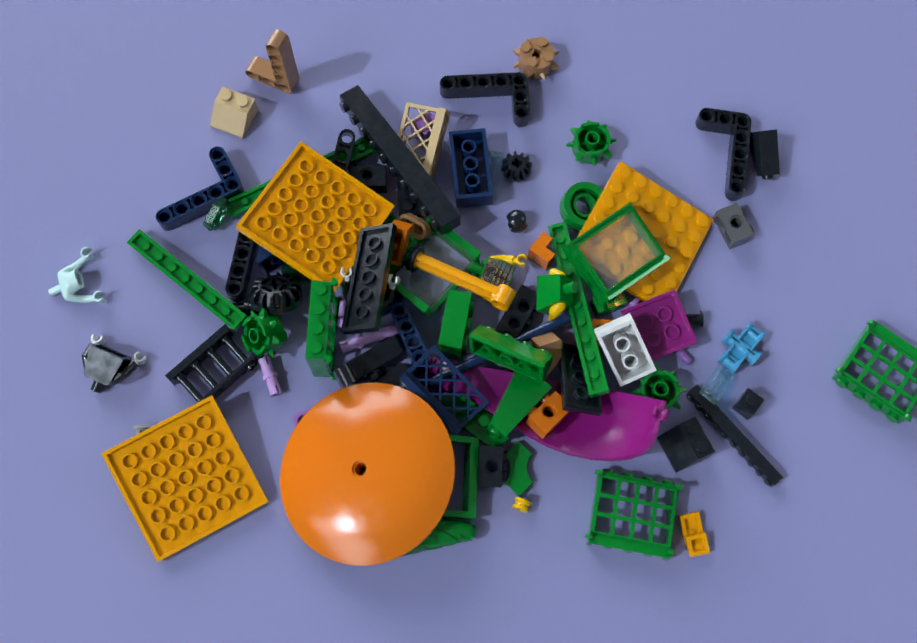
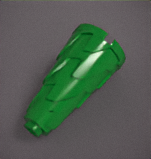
M441 518L431 534L405 555L472 541V538L476 537V527L471 522Z

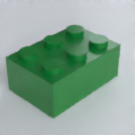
M451 289L448 291L438 342V349L446 357L461 359L462 353L466 354L468 337H465V335L469 336L475 303V300H471L472 293Z

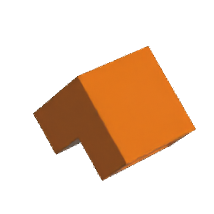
M545 232L529 248L528 258L544 270H547L553 263L555 253L549 250L553 238Z

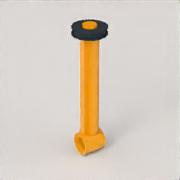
M419 244L415 245L408 255L405 265L407 271L410 270L413 273L419 268L490 300V303L501 311H507L516 296V291L508 285L500 284L495 286L425 255V248L423 246L420 247Z

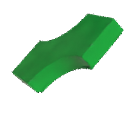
M519 441L507 451L510 474L505 482L518 497L533 483L527 472V462L532 453Z

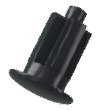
M701 310L700 314H686L690 325H701L703 327L704 316Z

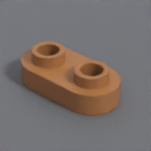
M412 213L402 214L399 217L400 221L413 224L411 234L414 238L422 240L430 236L431 228L427 221Z

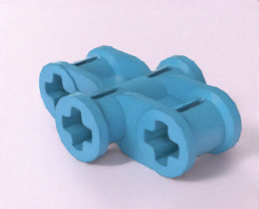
M752 321L739 336L731 329L721 341L723 344L726 343L729 348L719 358L717 363H722L730 370L731 374L735 372L744 359L752 366L763 354L761 351L757 352L754 347L766 335V332H761L757 329Z

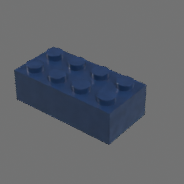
M486 129L449 131L456 208L492 205L493 190Z

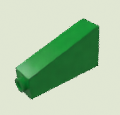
M514 371L487 426V429L490 430V435L502 441L552 387L545 380L541 383Z

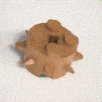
M544 37L526 39L519 49L513 50L518 56V62L513 67L519 68V71L524 73L528 79L546 80L551 70L559 69V66L554 62V56L559 51H554L553 46Z

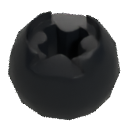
M512 210L507 214L506 217L511 232L521 233L528 227L523 211Z

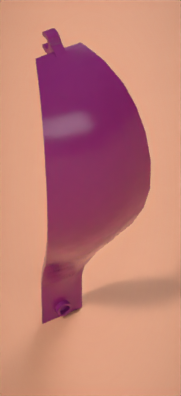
M431 357L430 363L440 364V359ZM451 361L454 365L459 364V362ZM476 366L462 374L489 400L484 409L494 414L514 372ZM431 367L428 371V378L438 374L440 367ZM442 367V371L450 367ZM544 379L552 388L541 400L547 394L551 396L555 391L561 396L560 381ZM442 382L441 390L453 392V382ZM456 382L455 392L467 393V384L465 382ZM439 384L430 388L439 389ZM609 390L610 393L601 395L603 412L601 416L570 411L544 439L540 438L526 424L529 418L527 415L515 426V429L548 448L570 456L598 461L630 460L643 455L653 447L662 421L668 420L670 411L665 409L666 401ZM469 396V400L478 405L483 402L478 396ZM539 401L534 407L538 409L542 403ZM543 411L545 416L552 417L549 411Z

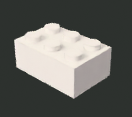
M630 313L594 329L620 387L657 371Z

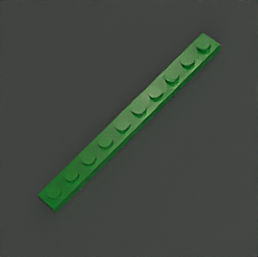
M367 138L355 141L349 166L377 153L376 150L373 151ZM335 151L330 152L324 155L323 157L332 162ZM340 153L337 155V158L344 161L347 159V156L344 153ZM271 180L224 201L232 220L244 215Z
M561 222L550 225L548 229L550 237L553 238L552 245L558 270L564 272L567 277L572 278L579 285V291L573 294V303L568 307L589 396L592 398L608 394L610 391L581 278L562 250L563 247L571 242L567 224Z

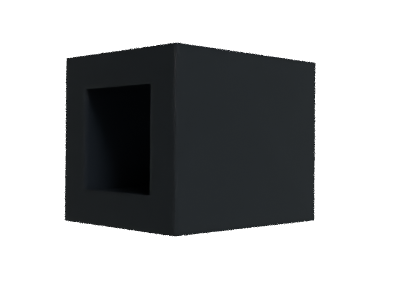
M748 388L741 394L732 409L748 420L756 413L764 399Z

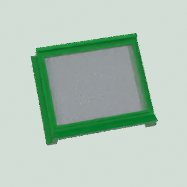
M632 202L562 248L600 306L671 259L665 254L636 212Z
M427 217L425 220L431 228L430 236L422 240L416 239L420 247L423 246L425 248L424 254L471 275L472 272L468 271V266L472 260L480 263L479 256L481 252L452 230L441 236L438 230L434 231ZM409 251L404 255L400 266L390 265L389 274L393 275V283L396 280V276H399L401 279L400 283L395 286L396 291L430 318L447 300L449 289L457 290L459 286L419 268L413 273L410 270L407 271L405 265L410 253Z

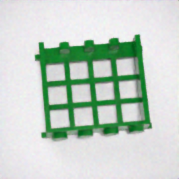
M332 278L331 281H311L305 359L314 377H332V380H336L332 371L334 370L338 307L340 306V301H342L341 298H338L337 302L333 289L338 284L336 278Z
M868 320L866 323L868 325L843 362L836 368L832 379L836 381L838 386L851 391L854 397L867 402L873 410L880 411L886 415L889 421L898 424L904 420L910 422L912 416L909 413L917 402V388L912 395H909L902 389L908 379L917 384V379L912 376L917 367V348L875 320ZM869 333L882 340L876 351L863 343ZM885 344L898 351L892 361L879 354ZM860 347L872 354L866 365L854 357ZM901 355L914 362L908 372L896 365ZM876 357L888 365L882 376L870 368ZM851 361L863 369L857 379L845 372ZM892 368L905 376L899 386L886 379ZM867 372L879 379L873 390L861 383ZM883 383L895 390L889 401L877 394ZM899 394L908 399L902 410L893 405Z
M596 469L595 474H597L590 523L588 534L585 536L587 538L586 545L591 546L595 544L606 549L615 548L627 553H641L647 557H662V560L665 561L670 559V555H675L676 551L671 550L678 491H683L684 486L674 485V482L662 480L661 483L654 481L652 477L643 476L640 479L635 478L634 474L631 473L619 475L614 474V470ZM602 478L617 481L615 495L601 493ZM621 482L636 484L634 499L620 496ZM640 485L655 488L653 502L639 500ZM659 489L671 491L669 505L658 503ZM600 497L614 499L612 514L598 512ZM619 501L633 503L631 518L617 515ZM638 504L652 507L651 522L636 519ZM657 508L669 510L667 525L655 522ZM597 516L611 518L610 533L595 531ZM616 520L631 522L629 537L614 534ZM635 523L650 526L648 541L633 538ZM654 527L666 529L664 544L652 542Z

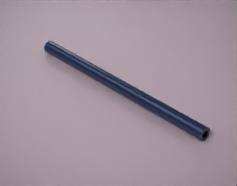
M566 313L514 339L520 342H529L533 337L546 334L571 322V319ZM476 355L455 366L463 373L489 360ZM451 368L442 371V378H453L454 371ZM439 373L429 378H439ZM427 381L430 387L439 384V381Z

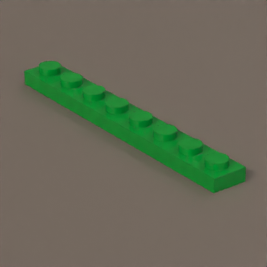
M139 229L127 242L128 245L235 332L242 326L244 320L248 318L246 314L142 230Z

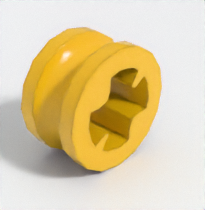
M515 497L516 503L512 504V508L529 513L528 507L532 503L523 498Z

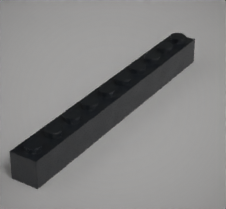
M698 384L686 394L687 399L695 404L696 409L701 411L707 420H710L712 426L721 432V436L729 441L730 446L735 448L742 458L744 457L747 464L755 469V473L764 479L767 486H775L783 476Z

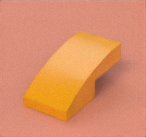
M694 511L678 515L689 556L694 557L710 553L707 536L703 532L699 512Z

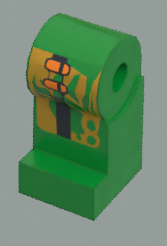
M623 291L601 306L595 297L591 298L589 304L597 319L616 312V310L627 306L629 302Z

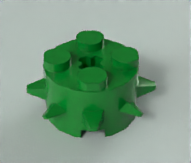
M586 120V123H583L580 128L572 127L570 129L574 138L566 146L572 147L577 162L596 166L605 157H612L609 146L616 142V139L611 138L606 124L600 126L598 122Z
M262 308L259 315H256L251 310V316L242 323V326H244V335H241L243 344L247 351L254 352L255 355H258L259 359L263 358L266 353H269L274 358L273 352L279 350L283 342L287 340V332L283 329L279 316L268 315L265 308Z
M654 365L657 371L639 378L641 384L637 390L632 392L633 395L666 401L665 409L668 410L671 407L681 409L677 400L680 394L686 391V388L679 386V381L675 377L676 371L671 373L666 370L660 371L659 367ZM658 389L662 391L660 394L656 392Z

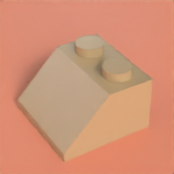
M222 86L214 101L210 126L243 139L259 110L256 100Z

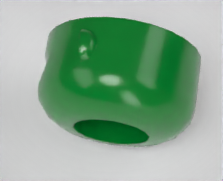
M579 182L572 185L560 200L559 212L563 221L570 228L581 231L603 190L590 182ZM577 201L587 205L589 214H583L578 211Z

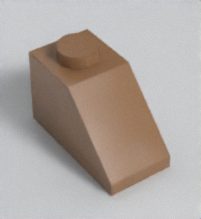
M552 332L531 338L532 347L539 350L545 349L553 355L552 365L545 379L562 357L561 349L563 348V343Z

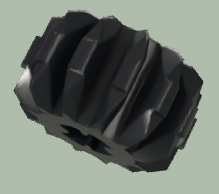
M514 151L513 156L508 153L506 158H503V165L501 166L504 178L509 177L510 182L516 179L518 183L520 178L525 181L527 176L531 174L530 169L532 168L529 156L524 157L523 152L517 155V152Z

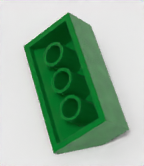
M479 325L469 335L471 353L543 383L552 365L553 355L547 350L534 348L530 343L520 342L509 334L496 332L490 326L484 327Z

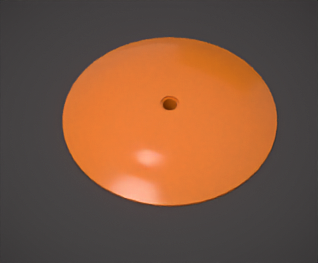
M362 383L335 391L320 400L303 416L286 445L280 471V491L286 515L300 538L314 551L330 560L348 565L369 566L399 558L422 543L438 525L446 511L455 479V458L452 442L445 425L437 413L419 396L406 389L385 383ZM366 466V472L360 475L361 468Z

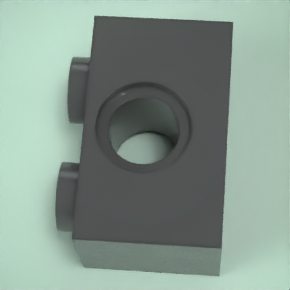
M737 203L717 210L713 216V220L729 249L749 242L754 235L751 224H748L743 209L739 208ZM731 223L736 224L738 228L733 227Z

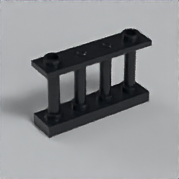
M224 324L165 376L174 386L177 383L181 384L198 403L213 395L214 399L219 397L247 371H252L257 366L258 359L254 354L247 357L231 340L234 335L233 332ZM222 344L226 345L242 362L235 370H232L218 355L217 349ZM207 357H211L227 375L220 383H217L202 366V362ZM192 370H196L212 388L205 396H202L188 381L187 375Z

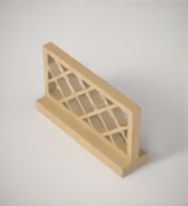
M406 102L398 136L404 144L407 142L411 153L415 155L418 162L434 181L450 112L446 108H434ZM410 108L417 109L420 113L412 120L409 117ZM429 112L436 113L435 119L428 123L424 116ZM423 118L426 125L417 130L413 123ZM412 125L415 132L406 137L404 133L405 128ZM429 128L431 135L424 141L420 133ZM418 135L422 143L413 148L409 140ZM424 146L427 150L426 155L419 159L415 151Z

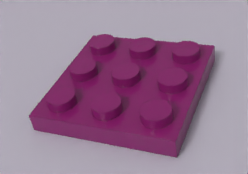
M675 289L621 311L623 316L628 313L631 314L652 361L698 343Z

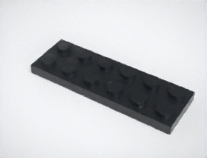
M394 223L361 228L341 328V332L345 335L379 331L397 226Z

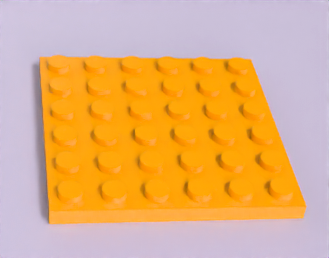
M300 141L238 222L235 229L312 281H331L332 278H336L338 284L333 287L335 292L345 278L340 273L341 268L344 267V273L347 275L350 271L349 268L354 265L361 228L382 225L395 205Z
M620 161L577 237L632 202V206L665 254L671 258L625 290L644 302L674 289L677 292L713 219ZM626 215L578 246L595 272L614 284H617L655 258Z
M213 395L101 453L157 562L269 502Z

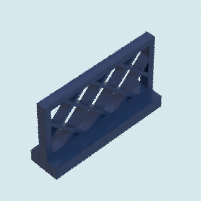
M435 345L425 352L407 371L403 372L399 378L412 393L428 403L453 435H457L461 428L489 403V400ZM433 351L440 356V364H428V356ZM416 367H426L425 378H417L412 371ZM428 367H440L439 378H428ZM442 367H450L454 371L453 378H442ZM427 381H439V392H430L427 389ZM442 381L453 382V392H441ZM456 382H465L467 384V393L455 392ZM441 395H453V406H444L441 403ZM455 396H467V406H455ZM469 396H478L483 402L477 407H470ZM455 409L467 410V416L462 422L456 419Z

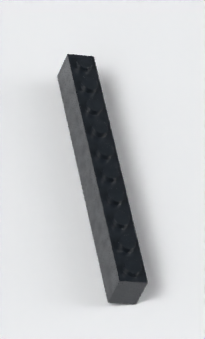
M359 85L340 94L341 103H339L341 110L344 113L347 112L351 123L354 126L357 125L361 136L367 138L371 149L377 151L381 162L387 164L391 175L397 177L401 188L409 193L411 201L414 204H418L421 214L425 218L428 217L434 231L438 230L441 236L461 225V215Z

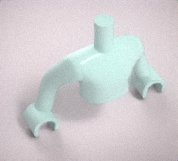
M83 247L80 252L82 257L58 272L59 285L49 289L51 296L62 292L63 298L66 301L79 303L99 302L101 304L107 302V299L101 298L105 292L99 290L95 291L93 295H76L78 290L84 288V280L78 269L87 260L94 259V255L88 254L93 249Z

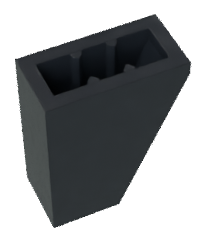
M777 129L751 132L749 147L755 175L762 176V179L774 178L773 175L780 174Z

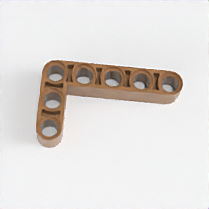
M275 29L265 45L269 61L254 56L245 73L253 80L285 93H291L299 80V74L289 36L283 31Z

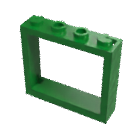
M449 435L452 443L465 444L462 511L446 510L442 518L472 520L476 518L479 438Z

